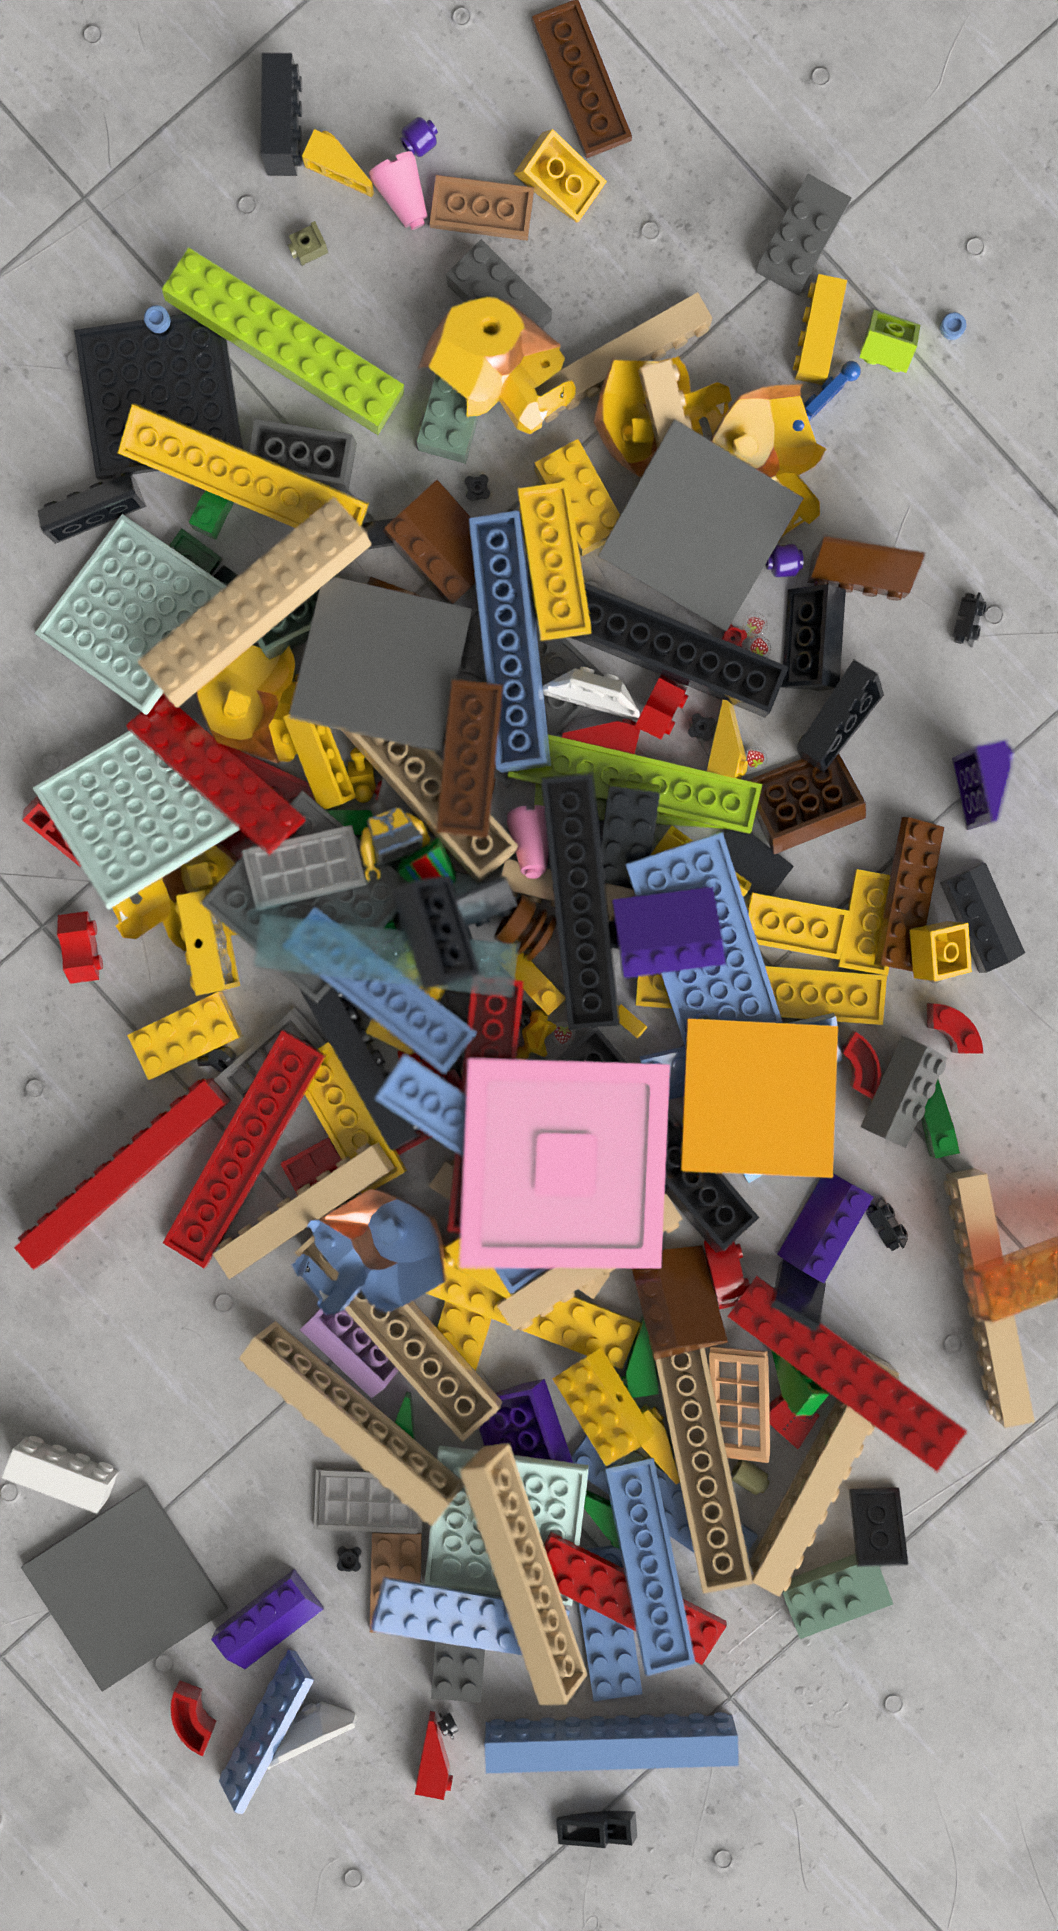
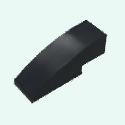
M636 1811L585 1812L561 1816L556 1819L557 1838L560 1845L606 1848L608 1844L632 1846L637 1838Z

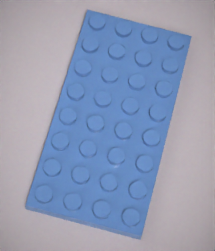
M719 832L625 864L635 896L711 886L714 889L723 939L725 965L661 973L685 1049L687 1019L783 1023L723 833Z

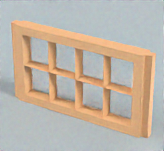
M711 1346L709 1352V1372L727 1458L768 1463L770 1457V1419L767 1351Z

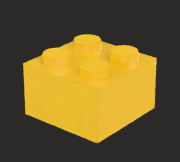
M944 921L910 929L914 979L938 981L972 972L968 923Z

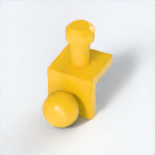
M356 747L350 752L351 759L354 761L348 762V776L356 794L355 799L361 803H366L371 800L376 789L373 765L368 760H364L365 756Z
M534 1010L530 1017V1024L522 1030L525 1045L517 1048L516 1058L518 1060L528 1059L531 1052L542 1057L548 1055L544 1040L557 1029V1026L548 1021V1016L543 1010Z

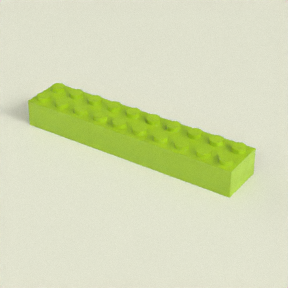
M189 247L162 288L165 301L376 435H379L404 395V384Z

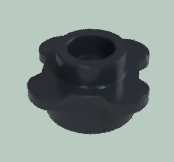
M481 474L479 477L467 476L464 483L468 490L466 493L468 500L474 501L475 499L489 498L490 490L487 487L489 479L485 474Z
M698 713L694 714L691 718L693 723L691 728L688 729L689 736L709 741L712 738V727L716 723L714 718L701 717ZM700 725L704 726L703 730L699 728Z
M344 1546L339 1547L337 1550L339 1556L337 1569L346 1572L359 1571L361 1568V1563L359 1562V1556L362 1553L359 1547H354L353 1549Z
M450 1712L444 1716L439 1713L441 1721L437 1722L443 1736L448 1735L453 1740V1734L459 1730Z

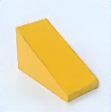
M622 1004L619 1006V1024L638 1039L648 1027Z

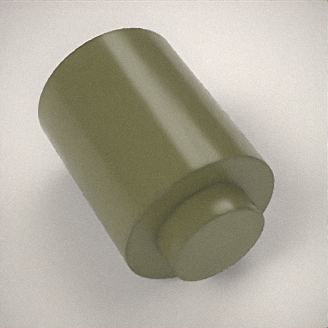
M739 1459L731 1472L732 1481L754 1495L763 1494L770 1483L768 1473L747 1460Z

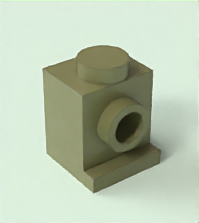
M315 221L311 222L310 226L289 235L291 243L287 244L293 259L298 258L301 265H305L328 254L326 243Z

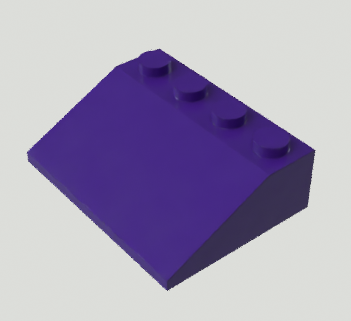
M1007 739L975 746L952 758L967 830L998 821L1012 767L1011 760L1014 758L1012 747L1007 744Z
M713 886L612 899L621 975L624 978L725 965L723 939Z
M545 1379L522 1383L495 1392L501 1399L502 1404L500 1409L479 1427L484 1446L509 1444L512 1454L515 1456L573 1463Z

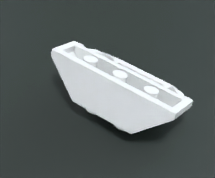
M580 667V670L574 668L543 686V695L633 721H638L640 712L624 683L618 681L619 678L617 676L604 674L603 677L594 674L595 671L590 668Z
M323 1701L316 1705L314 1703L306 1705L301 1709V1712L295 1715L266 1770L355 1728L357 1721L356 1713Z

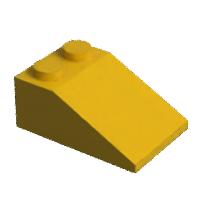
M553 129L541 133L513 173L527 187H533L535 194L576 223L580 221L607 182Z

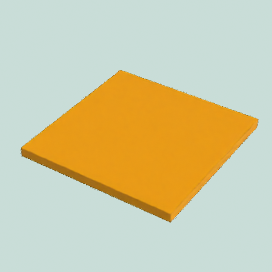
M687 1019L681 1171L833 1178L838 1026Z

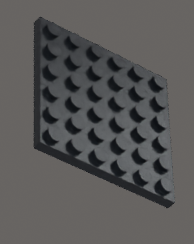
M187 314L170 316V326L162 333L150 331L144 320L74 330L95 475L98 480L113 478V476L119 473H131L134 475L159 471L118 453L133 404L147 408L243 449L228 341Z

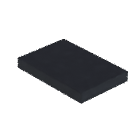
M728 829L724 835L735 872L752 883L747 894L751 896V892L772 896L794 866L778 853L774 855L771 848L752 833L748 834Z
M782 1259L778 1266L771 1307L809 1329L816 1331L820 1325L826 1282H820Z
M899 1487L849 1489L857 1567L907 1566L909 1563Z

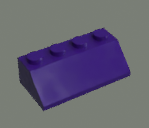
M834 1173L833 1178L820 1177L777 1255L806 1274L825 1283L874 1196Z
M293 1569L217 1627L211 1640L226 1660L243 1669H247L324 1610V1607L297 1571Z

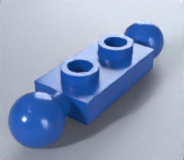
M846 362L841 368V373L835 379L831 376L822 385L823 391L818 396L813 394L804 403L809 422L836 396L848 381L852 382L858 379L861 368L857 362ZM794 421L793 429L801 431L804 428L803 421Z

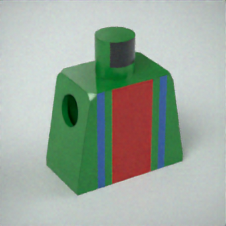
M439 838L399 862L398 872L408 883L450 876L452 884L456 881L455 869Z

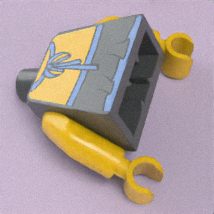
M383 802L376 803L370 808L374 817L367 820V828L362 832L360 845L363 863L367 865L364 871V877L367 881H369L368 873L371 870L376 872L377 879L380 878V871L374 867L375 863L381 866L416 852L429 844L430 837L421 820L409 813H404L399 807L387 811Z

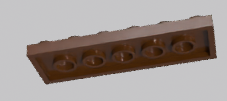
M572 0L533 15V26L585 158H590L632 141V134L579 0Z
M452 680L437 833L488 838L503 685Z
M901 817L874 964L913 972L910 929L926 926L945 827L910 817Z

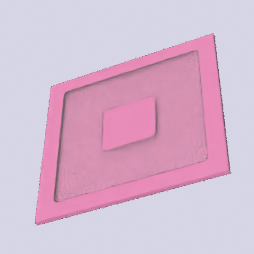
M468 1059L459 1266L661 1268L670 1065Z

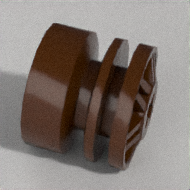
M521 895L515 901L517 907L513 908L514 913L503 917L495 931L494 939L506 947H509L517 940L518 944L515 953L519 955L525 950L523 958L529 962L548 944L557 925V918L554 915H550L546 919L548 912L545 909L534 916L536 903Z

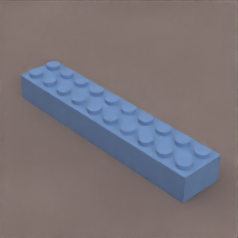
M519 511L469 518L487 683L503 685L495 760L496 769L503 773L551 766L531 576L521 513Z
M718 1712L711 1716L692 1713L689 1716L667 1714L664 1717L641 1715L639 1718H629L625 1715H619L610 1719L593 1716L590 1719L568 1717L565 1720H555L546 1717L540 1721L520 1718L516 1721L505 1722L503 1719H494L491 1722H486V1774L739 1766L738 1734L733 1716L723 1712Z

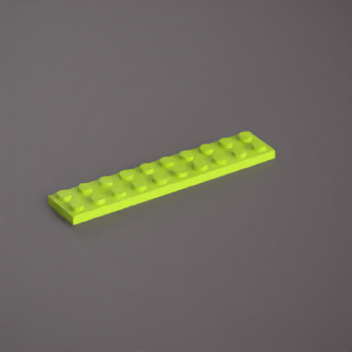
M549 734L551 766L508 772V778L542 785L541 778L594 771L596 798L607 800L610 778L660 784L658 813L751 834L762 788V784Z

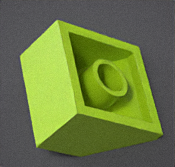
M873 310L859 358L872 365L880 364L886 366L893 372L901 371L907 373L918 346L921 325Z

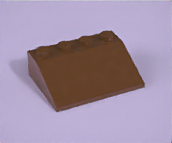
M436 480L383 529V532L449 604H454L476 583L469 522L471 517L445 487Z
M824 536L812 553L807 583H813V586L830 584L845 589L846 593L856 590L862 591V594L865 596L876 597L877 594L886 595L889 600L900 601L910 594L925 558V552Z
M840 754L836 756L825 772H822L807 761L799 759L746 780L762 784L756 816L774 855L866 818V802Z
M702 1246L663 1249L661 1268H631L654 1360L728 1342Z

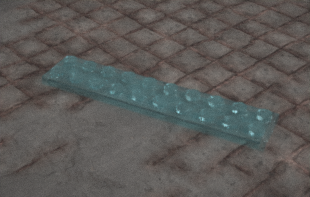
M261 914L255 967L422 986L405 931ZM470 939L480 974L437 987L512 997L518 945Z

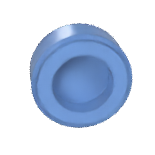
M159 305L151 306L144 314L145 324L150 331L162 333L169 328L171 319L164 307Z
M956 312L947 314L940 324V332L948 340L960 338L966 329L965 318Z

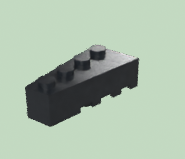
M853 659L806 734L799 739L797 751L800 758L825 772L884 696L878 673Z

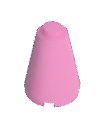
M409 151L396 155L397 159L389 161L387 159L370 170L369 177L404 227H411V230H415L425 224L424 219L427 218V212L416 159L413 152Z
M534 805L535 810H526V806L511 810L507 814V826L510 836L518 845L515 853L521 873L531 879L539 878L546 872L549 859L544 806Z

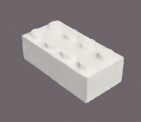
M26 1436L13 1448L2 1478L94 1513H98L108 1500L119 1472L108 1463H96L91 1461L87 1455L80 1453L72 1454L67 1452L65 1447L48 1445L43 1443V1439L36 1436Z

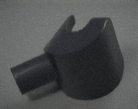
M220 1047L213 1050L209 1056L198 1057L197 1064L199 1067L212 1066L217 1071L223 1072L228 1067L224 1061L229 1062L233 1060L236 1054L229 1047Z

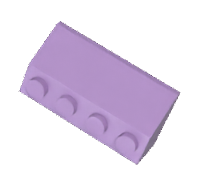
M319 1308L300 1329L370 1398H373L382 1391L399 1371L345 1309L339 1313L326 1315Z

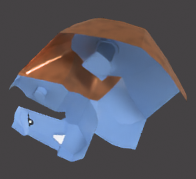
M373 1189L366 1191L319 1220H312L307 1225L312 1229L315 1237V1246L331 1266L339 1272L337 1280H331L305 1254H302L296 1259L295 1263L291 1264L296 1275L302 1276L318 1297L317 1306L326 1315L339 1313L344 1310L360 1290H362L370 1304L387 1313L408 1304L446 1281L443 1246L436 1219L404 1199Z

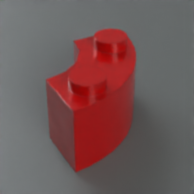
M660 675L635 727L662 740L664 734L670 735L676 723L672 718L678 707L683 709L689 695L685 694L687 686Z
M88 911L58 915L57 936L62 951L63 971L70 984L99 980V970L103 969V959L101 955H98L95 935H97V924L95 920L91 921Z
M927 1003V1028L936 1029L944 1034L950 1043L951 1052L958 1054H983L980 1034L973 1022L965 1014L947 1005Z
M852 1030L841 1049V1053L848 1058L852 1066V1078L849 1086L873 1099L881 1082L880 1063L870 1043L863 1036Z
M704 1241L705 1255L719 1310L733 1307L750 1285L748 1277H743L739 1260L743 1258L740 1243L735 1244L734 1241L724 1251L715 1252Z
M179 1680L171 1700L172 1724L180 1740L191 1751L203 1756L217 1720L210 1717L203 1708L201 1700L203 1689Z

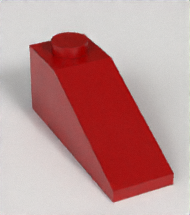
M622 719V722L614 721L565 732L561 738L635 754L640 729L635 727L637 722Z
M36 796L24 808L22 821L81 867L42 802Z
M430 1711L415 1795L444 1800L445 1792L451 1791L453 1775H449L450 1764L440 1728L437 1724L436 1714L434 1711Z

